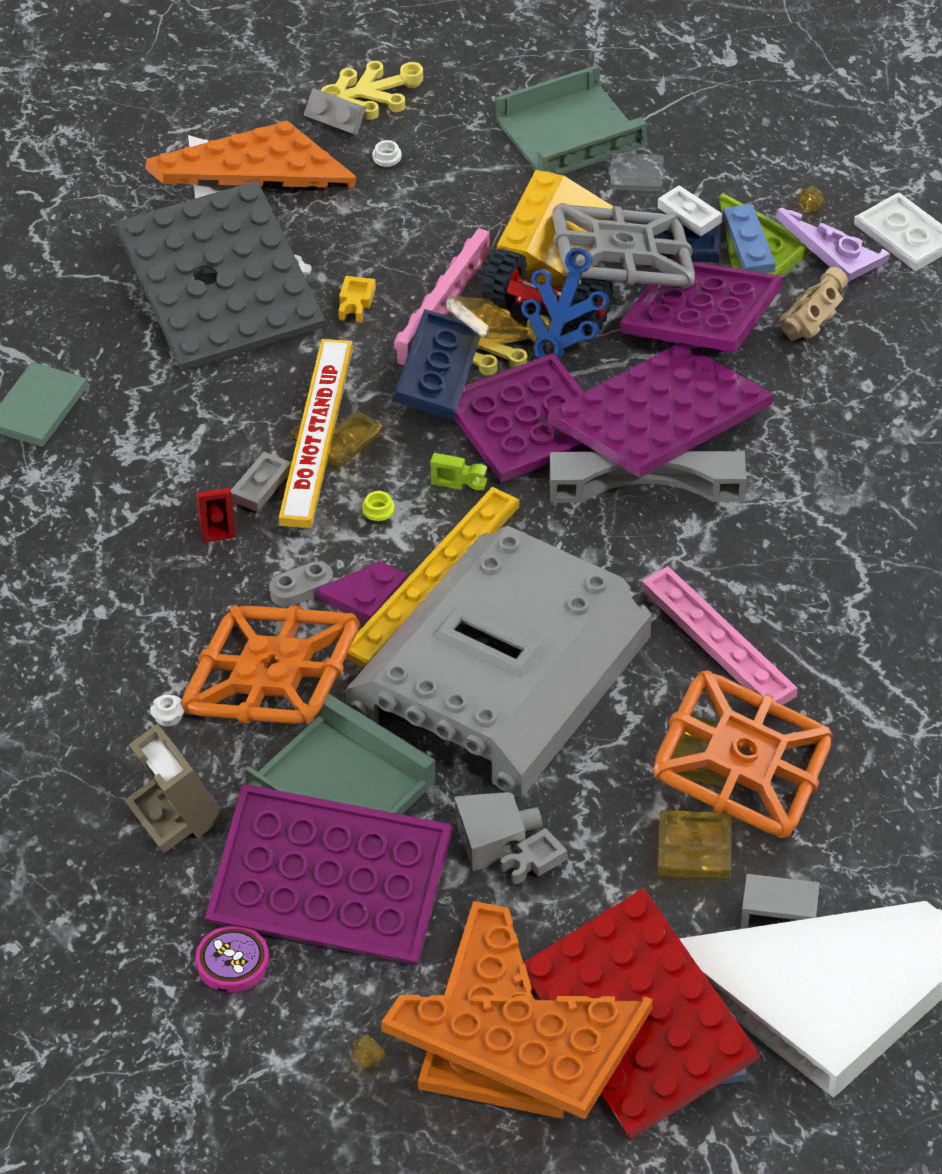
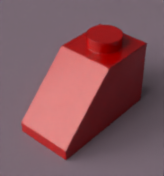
M222 488L195 493L197 516L203 543L236 538L231 489Z

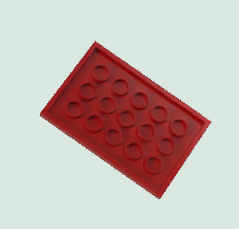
M644 888L524 962L531 987L539 1000H557V996H588L594 999L602 996H615V1001H643V997L653 999V1009L601 1092V1095L631 1140L760 1059L755 1046Z

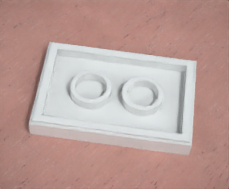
M899 192L855 216V226L915 272L942 257V224Z

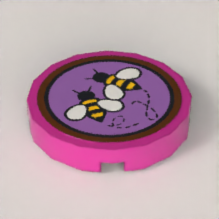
M226 926L212 931L202 939L196 950V968L200 979L210 988L218 990V988L227 989L228 993H238L251 989L262 981L269 965V950L264 938L256 931L239 926Z

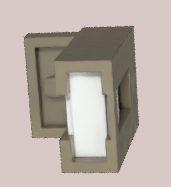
M158 723L129 744L153 779L124 801L163 853L167 852L192 832L198 839L226 818L195 771Z

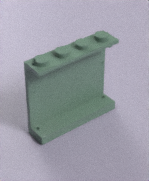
M599 65L495 98L496 122L534 170L561 175L646 146L647 123L642 117L629 121L601 88Z

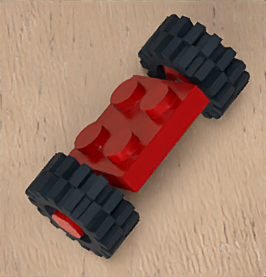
M498 248V251L494 252V257L491 256L489 260L490 265L486 266V275H483L482 281H484V284L481 286L483 300L508 308L516 301L523 303L528 299H536L541 304H544L543 309L548 311L539 289L533 285L532 280H523V277L526 276V270H524L527 267L526 257L519 253ZM581 279V284H578L571 306L588 299L596 291L605 292L609 297V304L603 310H592L569 321L570 328L576 330L584 321H594L598 325L599 330L603 328V322L607 320L606 315L610 312L611 308L609 306L613 300L611 296L614 289H612L613 284L611 282ZM552 286L559 301L563 289ZM596 295L594 298V303L598 307L603 304V298L600 295ZM589 324L585 325L584 333L592 335V326Z

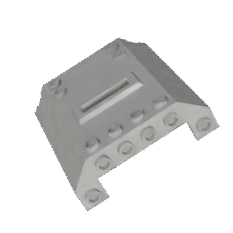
M507 525L499 528L496 533L480 535L345 689L346 705L375 723L379 722V706L386 712H392L407 719L415 726H421L437 734L443 740H450L466 748L474 755H480L491 760L492 784L502 791L511 792L522 798L651 637L652 614L644 604L638 606L628 594L631 587L624 578ZM462 622L520 649L522 652L515 659L455 629Z

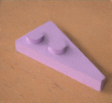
M783 207L777 211L775 218L829 267L841 269L846 274L848 282L887 263L890 253L882 249L880 253H876L862 247L863 240L847 236L842 231L820 223L817 228L801 221L802 214L795 211L786 210Z

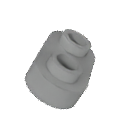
M311 562L279 574L270 582V598L275 604L283 607L296 605L317 596V590L320 587L333 582L332 569L326 563Z

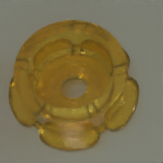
M810 185L807 189L802 188L800 190L801 197L798 201L801 207L806 212L813 210L815 213H819L821 207L826 204L821 191L813 185Z
M364 1034L358 1041L354 1039L352 1043L356 1049L352 1052V1055L366 1069L371 1065L379 1068V1062L386 1056L384 1050L367 1034Z

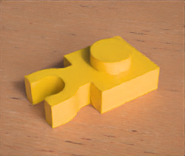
M345 276L339 295V320L345 321L347 314L355 313L356 322L362 323L363 308L370 309L375 293V279Z

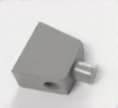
M509 792L455 797V820L472 871L498 863L508 854H517V844L525 840V832L542 828V819L538 807L519 811L513 794Z

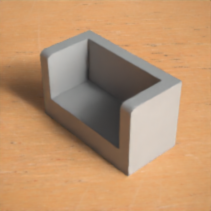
M747 874L741 929L748 928L750 914L795 920L816 918L820 882Z

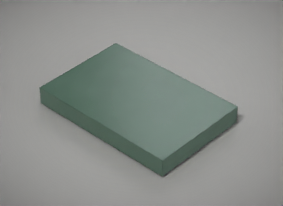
M31 362L0 403V434L44 447L88 387L87 378Z

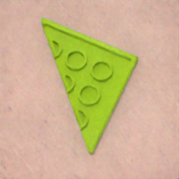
M722 193L720 195V209L731 268L743 270L723 219V208L744 204ZM755 211L775 261V272L767 274L783 276L812 251L786 227Z

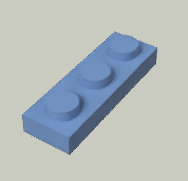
M753 204L723 208V219L742 269L761 273L775 272V261Z

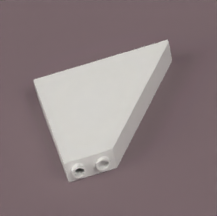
M927 901L679 938L729 1011H735L737 1022L833 1098L942 1000V910L936 909Z

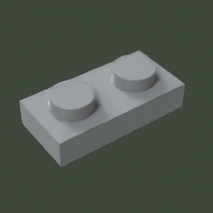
M313 88L304 116L357 135L367 107Z
M263 452L231 489L232 502L258 512L289 476L291 462Z

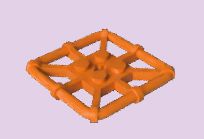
M234 605L228 608L229 612L221 620L207 649L202 650L198 658L200 663L181 699L180 705L185 714L238 719L240 723L250 724L252 721L285 724L305 723L306 725L314 722V717L321 710L335 679H338L344 670L343 662L360 626V621L355 614L305 610L296 605H290L288 608L250 605L238 607ZM245 619L284 621L285 623L278 637L256 635ZM300 623L333 625L308 639L294 638ZM236 624L248 641L241 655L219 654L233 626ZM338 641L331 657L326 659L325 662L310 661L315 652ZM211 669L232 671L229 679L199 694ZM302 677L320 678L309 703H304L296 692ZM235 693L249 694L246 701L240 705L216 704ZM264 696L287 697L295 710L263 708L260 705Z
M709 670L701 671L691 682L678 711L673 713L669 719L668 724L670 728L656 755L652 772L657 780H662L670 787L714 807L712 811L721 814L723 811L766 833L776 835L778 838H786L791 835L798 825L810 795L815 793L819 786L818 776L830 751L833 734L829 727H824L817 721L773 701L774 697L771 695H760L723 676L713 674ZM702 692H706L720 719L716 728L691 717ZM722 692L758 708L754 720L732 711ZM768 713L804 731L783 735L762 725ZM682 733H690L709 743L706 751L703 753L671 759ZM810 744L816 745L806 771L780 759L786 749ZM742 747L749 749L748 754L750 756L742 754L739 750ZM706 767L727 777L721 793L718 794L676 773ZM773 774L796 784L798 788L787 814L770 784ZM737 782L758 792L772 819L728 799L735 783Z

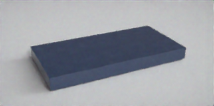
M424 309L392 401L453 420L484 327Z

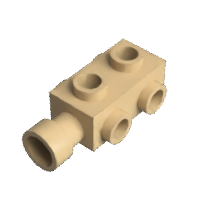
M830 267L821 276L819 284L809 287L803 295L797 297L793 306L780 316L778 323L791 341L802 337L805 339L813 337L820 331L819 325L835 315L837 312L835 308L843 300L840 292L848 283V278L841 269Z

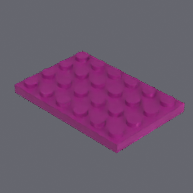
M678 343L548 411V423L640 478L771 406L773 394L758 384L740 376L735 371L717 363L712 358L694 350L689 345Z
M242 784L205 920L210 924L249 928L259 934L418 966L453 831L452 825Z

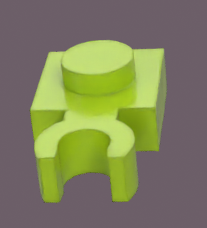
M438 453L433 454L430 461L432 485L462 490L464 484H467L475 490L485 489L487 478H484L487 466L482 464L468 466L465 465V458Z

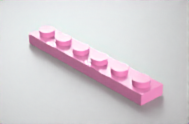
M478 228L472 238L466 240L463 250L458 257L455 256L452 259L450 268L445 275L439 277L436 287L431 294L425 296L418 312H414L411 315L407 327L403 332L397 334L394 348L397 350L398 364L404 365L424 309L446 315L490 255L489 231Z
M669 566L642 581V591L742 686L763 696L765 694L774 697L773 701L781 705L797 697V687Z

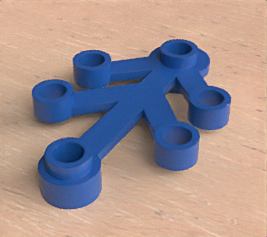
M573 248L565 257V264L569 269V273L559 301L551 286L552 275L549 271L537 270L532 275V283L539 289L552 318L549 330H547L540 316L542 305L538 300L528 299L521 306L523 315L528 317L537 337L533 346L534 355L537 359L550 355L545 350L547 343L553 344V353L560 360L564 354V348L583 339H593L598 335V325L594 321H584L579 325L578 329L561 336L565 323L592 310H603L609 304L608 295L603 291H596L588 299L571 306L582 273L588 271L593 262L591 253L585 248ZM580 254L585 257V264L583 266H579L576 263V258ZM541 273L546 276V283L544 285L539 284L537 280L538 275ZM596 295H600L603 298V304L600 307L594 303ZM529 303H534L536 306L534 314H530L527 310ZM587 324L593 328V333L590 336L584 333V327Z

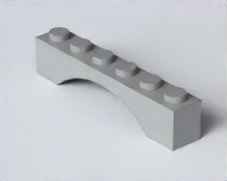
M687 451L640 478L598 452H550V503H583L604 491L635 484H660L678 487L699 494L712 502H745L747 481L745 451Z

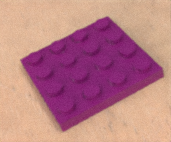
M669 258L670 260L680 264L679 260ZM692 262L695 271V282L691 287L683 289L681 287L649 284L620 321V331L635 337L660 339L664 342H678L694 347L719 349L723 352H736L783 287L782 276Z
M554 353L464 386L454 420L501 483L550 465V452H584L591 449L548 423V411L584 393Z

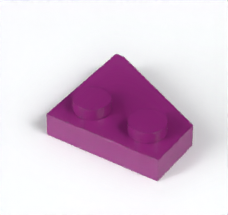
M379 561L320 587L317 590L318 600L345 613L355 614L358 619L367 623L407 580L408 574Z

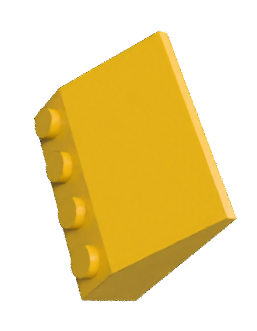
M535 170L497 244V251L498 248H503L526 257L527 267L524 269L526 270V276L523 278L532 279L535 271L547 270L552 275L551 284L564 287L567 275H565V270L561 264L559 249L554 244V207L560 203L612 209L613 206L563 175ZM566 221L567 230L588 232ZM571 245V249L585 248L588 251L593 249V247ZM539 274L537 280L546 283L545 274Z

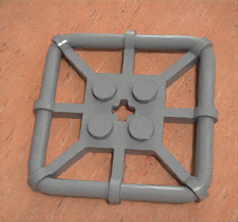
M560 203L554 207V244L559 249L565 275L568 276L569 269L565 264V257L571 250V245L593 247L589 251L593 259L592 265L601 261L606 264L622 263L624 268L623 270L590 267L588 271L582 273L581 278L625 282V285L628 286L640 283L681 287L683 289L689 288L694 284L695 271L691 260L692 248L686 240L679 217L673 213L662 214L622 210L620 206H613L612 209L568 205L566 203ZM566 221L588 232L567 230ZM668 231L672 232L674 240L657 239L654 236ZM659 253L675 255V257L679 260L680 264L668 259L667 257ZM583 255L577 256L576 263L579 266H583L585 264V257ZM649 265L664 273L636 271L635 266L645 267Z

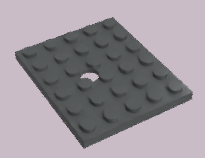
M258 180L116 221L117 233L181 371L325 327L326 320ZM207 268L213 270L217 274V278L214 283L205 285L203 281L195 280L194 274L200 269Z

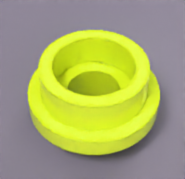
M383 491L369 493L362 504L364 516L373 521L386 520L395 511L394 501L389 494Z

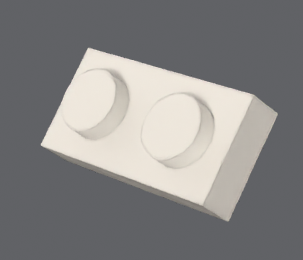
M680 185L658 198V208L666 214L673 213L678 216L681 224L699 236L704 235L722 223V213Z

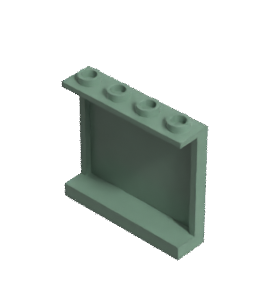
M329 693L320 710V716L262 769L257 772L249 766L245 768L246 784L401 815L436 782L435 760Z

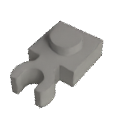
M545 828L517 844V854L504 856L500 861L501 871L505 872L510 868H517V870L512 872V883L518 884L526 879L527 873L531 870L539 877L566 861L567 850Z

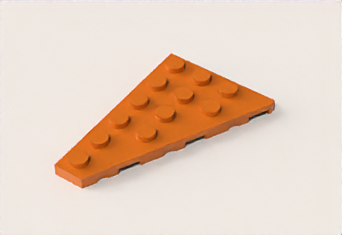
M281 121L270 126L233 134L218 140H210L207 143L185 147L174 152L162 153L159 156L146 159L145 169L162 184L185 183L198 185V180H218V185L240 186L258 180L260 186H263L264 181H282L284 187H327L328 182L345 183L348 188L355 187L357 176L330 156L328 152L320 148L288 121Z
M473 901L444 994L445 999L472 1000V995H503L507 998L530 996V1000H535L532 995V987L525 963L522 964L523 960L519 950V942L513 929L509 908ZM429 1051L426 1052L418 1078L419 1090L561 1119L564 1118L565 1110Z
M399 995L382 1020L381 1027L382 1032L586 1119L653 1009V999L643 997V1001H615V996H602L595 999L588 996H557V1000H530V996L507 998L503 995H472V1000L445 999V995H431L429 997Z

